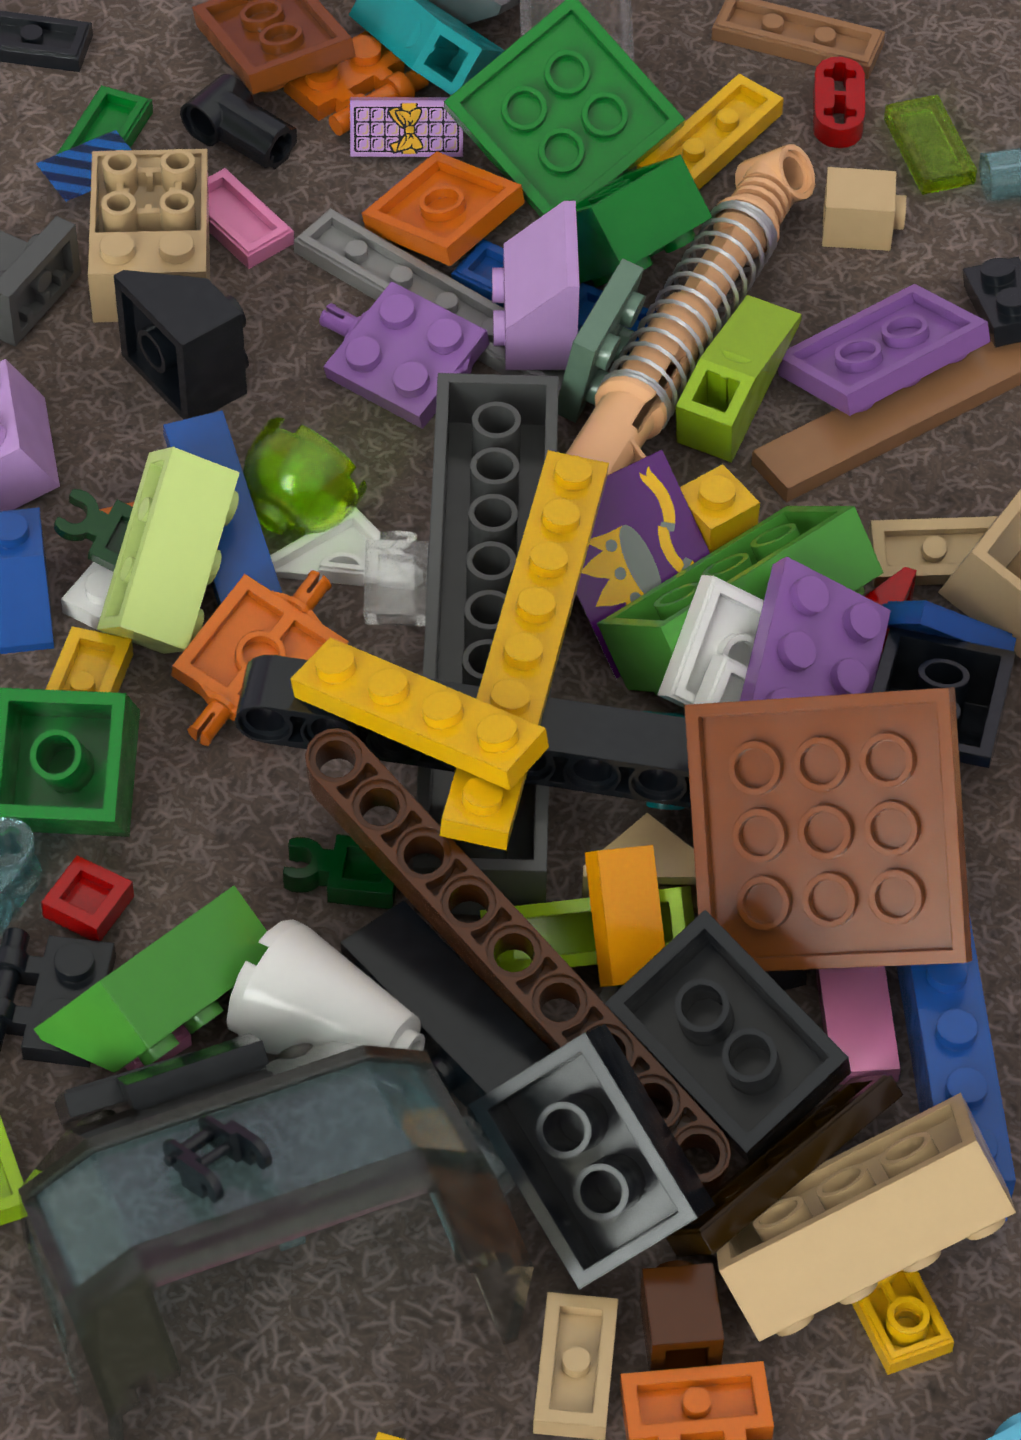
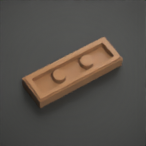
M725 0L712 27L711 40L817 66L821 61L830 57H846L858 62L863 67L865 79H869L883 48L885 31L762 0Z

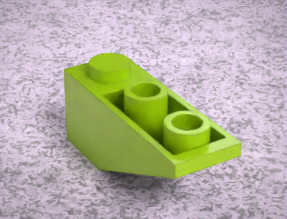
M750 295L744 298L699 358L676 404L677 443L732 463L799 327L802 314Z

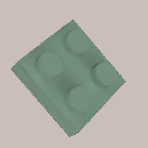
M622 258L575 337L558 396V415L576 423L587 403L595 405L597 389L604 376L609 373L606 370L612 361L620 358L619 355L623 347L629 344L628 341L632 333L635 332L631 328L636 322L646 298L645 295L638 293L644 271L643 267Z

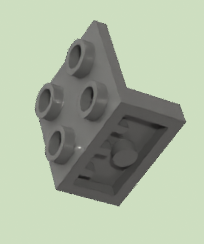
M56 216L40 234H35L28 242L0 230L1 341L16 347L80 276L81 267L76 224Z

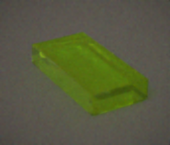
M938 94L885 105L884 120L922 195L975 184L977 168Z

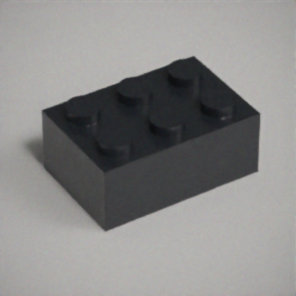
M706 910L696 917L604 1003L723 1131L732 1147L748 1163L796 1125L851 1073L849 1057Z
M606 1024L584 1032L468 1105L579 1290L716 1206Z

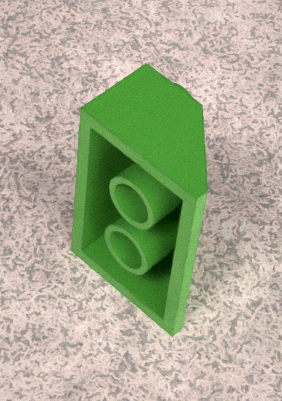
M232 886L34 1028V1031L42 1041L114 1073L137 1057L144 1066L150 1065L180 1044L172 1034L178 1027L184 1025L191 1035L224 1011L216 999L226 992L231 996L236 979L245 961L256 966L258 965L262 956L269 948L258 943L267 930L237 888Z

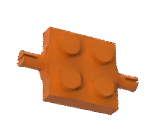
M314 570L310 571L293 596H289L284 593L271 591L244 574L172 665L171 676L202 696L208 704L195 722L187 729L189 735L195 741L201 735L200 744L209 746L212 739L228 719L235 721L245 669L248 662L253 658L262 655H278L309 660L330 637L345 644L349 643L348 640L323 625L312 611L325 593L332 587L330 581L324 575L319 580L320 573Z

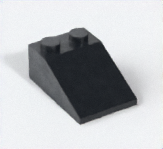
M890 627L871 693L955 687L959 762L989 768L999 737L1016 652Z

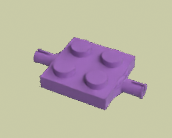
M392 281L370 309L361 316L356 317L330 303L326 306L327 311L325 309L322 311L319 320L322 327H326L345 337L342 344L323 366L326 377L421 429L426 426L436 413L438 373L471 374L473 364L490 344L486 329Z

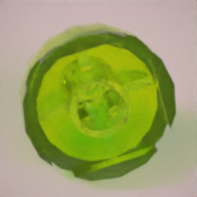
M280 417L269 419L248 449L243 468V474L253 505L256 507L255 511L259 523L271 532L282 535L286 530L298 535L322 533L340 525L354 511L367 490L365 480L356 486L350 478L356 469L354 463L333 443L312 429L300 425L295 433H292L285 429H280V426L286 419Z

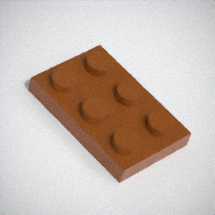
M210 0L192 7L196 26L253 95L259 92L279 90L287 82L311 73L328 72L337 67L339 63L356 57L352 37L319 0Z

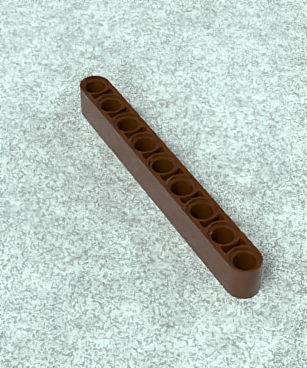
M339 728L327 729L315 735L308 744L305 758L309 788L317 801L467 965L553 1052L584 1032L606 1024L648 1095L661 1100L668 1107L670 1114L664 1121L682 1151L684 1152L690 1148H701L713 1155L716 1160V1167L708 1173L697 1174L709 1195L721 1187L725 1182L731 1157L730 1144L723 1131L453 839L440 836L441 826L357 736L350 731ZM332 759L347 760L354 766L343 777L333 778L320 772L321 767ZM376 806L390 807L398 814L392 822L380 826L370 824L363 818L368 810ZM423 853L435 855L442 862L437 870L428 874L412 871L408 868L407 863L412 857ZM472 901L482 905L487 913L476 922L465 923L453 917L451 911L462 902ZM515 949L526 953L531 958L532 963L522 971L509 972L498 966L495 960L503 952ZM561 998L574 1004L578 1012L567 1021L556 1022L544 1016L541 1008L546 1002Z

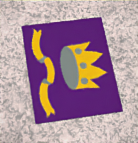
M659 450L607 476L576 591L616 679L621 677L597 623L710 554L663 450Z

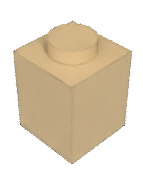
M828 167L823 205L822 246L891 251L893 229L904 230L906 215V195H896V171Z

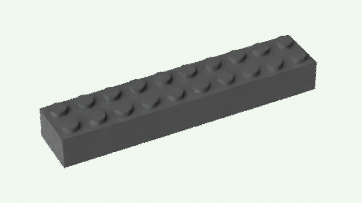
M438 373L423 676L428 679L480 686L548 450L557 452L559 376ZM551 687L548 697H551ZM418 767L416 800L441 826L442 815L455 772ZM524 783L507 850L453 839L514 906L546 903L549 786ZM428 853L418 854L413 857V871L420 874L432 873L442 864L439 858ZM467 901L456 905L451 913L480 915V910L486 909L479 903ZM414 907V911H415L416 913H420V912Z

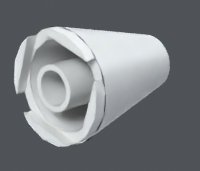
M294 919L285 920L268 930L258 943L269 948L257 966L245 961L229 1000L226 1020L228 1030L238 1034V1037L249 1033L263 1041L266 1053L385 1079H392L401 1071L409 1072L416 1065L425 1045V1037L420 1033V1019L311 928Z

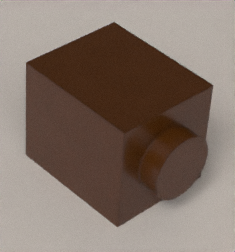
M673 1260L662 1263L656 1268L642 1269L640 1309L649 1371L721 1365L724 1333L713 1263L692 1264L688 1261Z

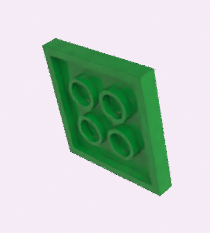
M565 0L444 101V109L504 177L522 185L524 199L540 217L561 202H577L621 175L630 172L679 131L685 123V118L579 0Z

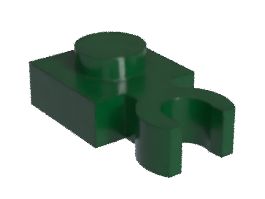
M72 489L69 495V503L81 508L85 512L86 518L80 523H70L61 517H57L54 522L55 532L60 537L69 541H82L84 539L92 541L93 544L88 552V559L114 572L133 507L117 499L110 513L107 514L99 510L97 501L91 494L80 489Z
M336 834L334 849H324L318 842L306 837L289 839V861L305 862L309 865L303 868L284 867L283 884L286 890L305 893L316 889L318 886H326L327 903L391 909L393 907L396 886L349 835Z

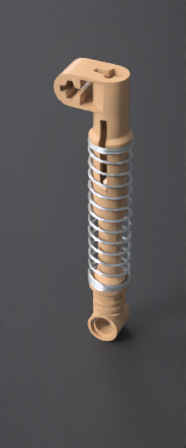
M795 144L779 147L744 160L738 165L735 173L736 190L730 197H726L710 212L712 218L703 223L699 234L694 237L690 248L685 251L682 261L677 263L673 275L668 277L664 289L659 291L655 303L650 305L646 313L647 316L641 319L637 327L638 330L632 333L628 341L629 344L623 347L619 355L620 358L614 361L610 373L604 376L595 395V409L566 454L609 463L607 476L646 457L641 450L646 440L658 435L667 425L699 358L744 300L755 279L773 254L780 238L779 226L794 203L805 200L813 194L815 188L813 165L808 155ZM704 237H709L710 245L705 244ZM703 249L704 255L702 258L696 257V250ZM688 263H695L696 267L693 272L688 271ZM744 272H750V276L746 278ZM740 274L742 280L736 281ZM679 277H687L688 280L684 286L679 285ZM742 285V289L737 291L736 286ZM730 289L733 291L732 294H728ZM671 290H678V292L670 294ZM733 298V303L729 305L727 299ZM723 302L724 307L719 308V306ZM725 312V317L720 319L718 313Z

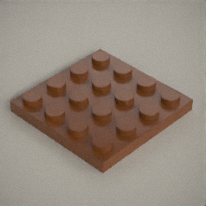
M955 687L684 705L698 916L706 910L764 971L952 964L972 961Z

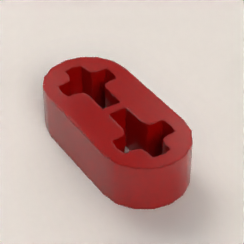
M841 56L830 57L821 61L815 71L813 131L815 137L822 144L833 148H847L855 145L862 138L864 130L865 73L863 67L850 58ZM834 81H842L845 91H834ZM833 114H844V124L835 123Z

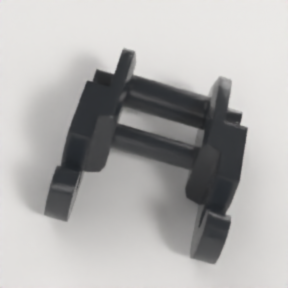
M207 1114L199 1118L198 1126L200 1131L181 1144L174 1139H167L162 1144L165 1155L164 1162L168 1167L172 1166L180 1173L182 1185L202 1199L208 1196L213 1203H217L224 1198V1190L219 1179L207 1167L226 1155L236 1163L243 1160L250 1166L257 1163L262 1170L272 1165L271 1152L260 1137L234 1120L224 1125L221 1121ZM208 1144L215 1148L202 1158L195 1154Z

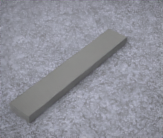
M331 208L294 239V253L374 300L378 299L392 281L486 329L490 344L477 360L503 375L559 376V396L565 370H505V346H493V310H504L503 307L492 303V301Z

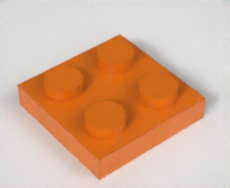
M436 151L363 211L362 217L365 228L381 238L452 266L525 203L521 184Z

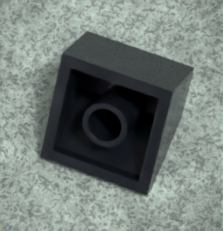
M122 270L114 275L122 356L183 420L212 413L247 394L246 368L249 366V360L244 349L243 335L246 317L243 309L231 295L224 296L208 278Z

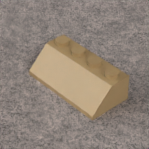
M959 1093L820 1164L716 1252L718 1269L760 1342L774 1334L783 1337L800 1331L813 1320L814 1314L838 1302L847 1305L862 1300L875 1290L879 1281L901 1270L908 1273L919 1271L936 1261L941 1255V1250L965 1238L979 1240L993 1234L1003 1226L1005 1218L1015 1214L1016 1211L1007 1185L962 1094Z

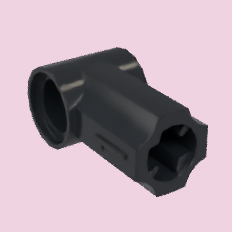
M221 74L186 102L180 110L182 123L193 138L207 146H214L221 141L264 168L271 167L274 170L289 158L292 148L297 143V128L255 104L249 89L242 81L230 74Z

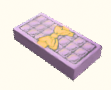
M350 97V157H430L436 151L450 157H463V129L444 109V101L449 97Z

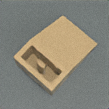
M207 149L92 151L88 282L93 323L118 322L114 275L122 270L200 277L210 280Z

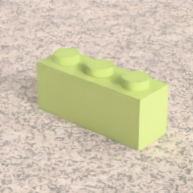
M175 447L149 452L97 630L111 635L130 638L132 643L164 654L182 652L187 648L203 626L204 611L200 607L206 586L215 579L220 568L222 555L221 551L218 550V545L224 526L230 523L238 506L239 494L235 491L240 472Z

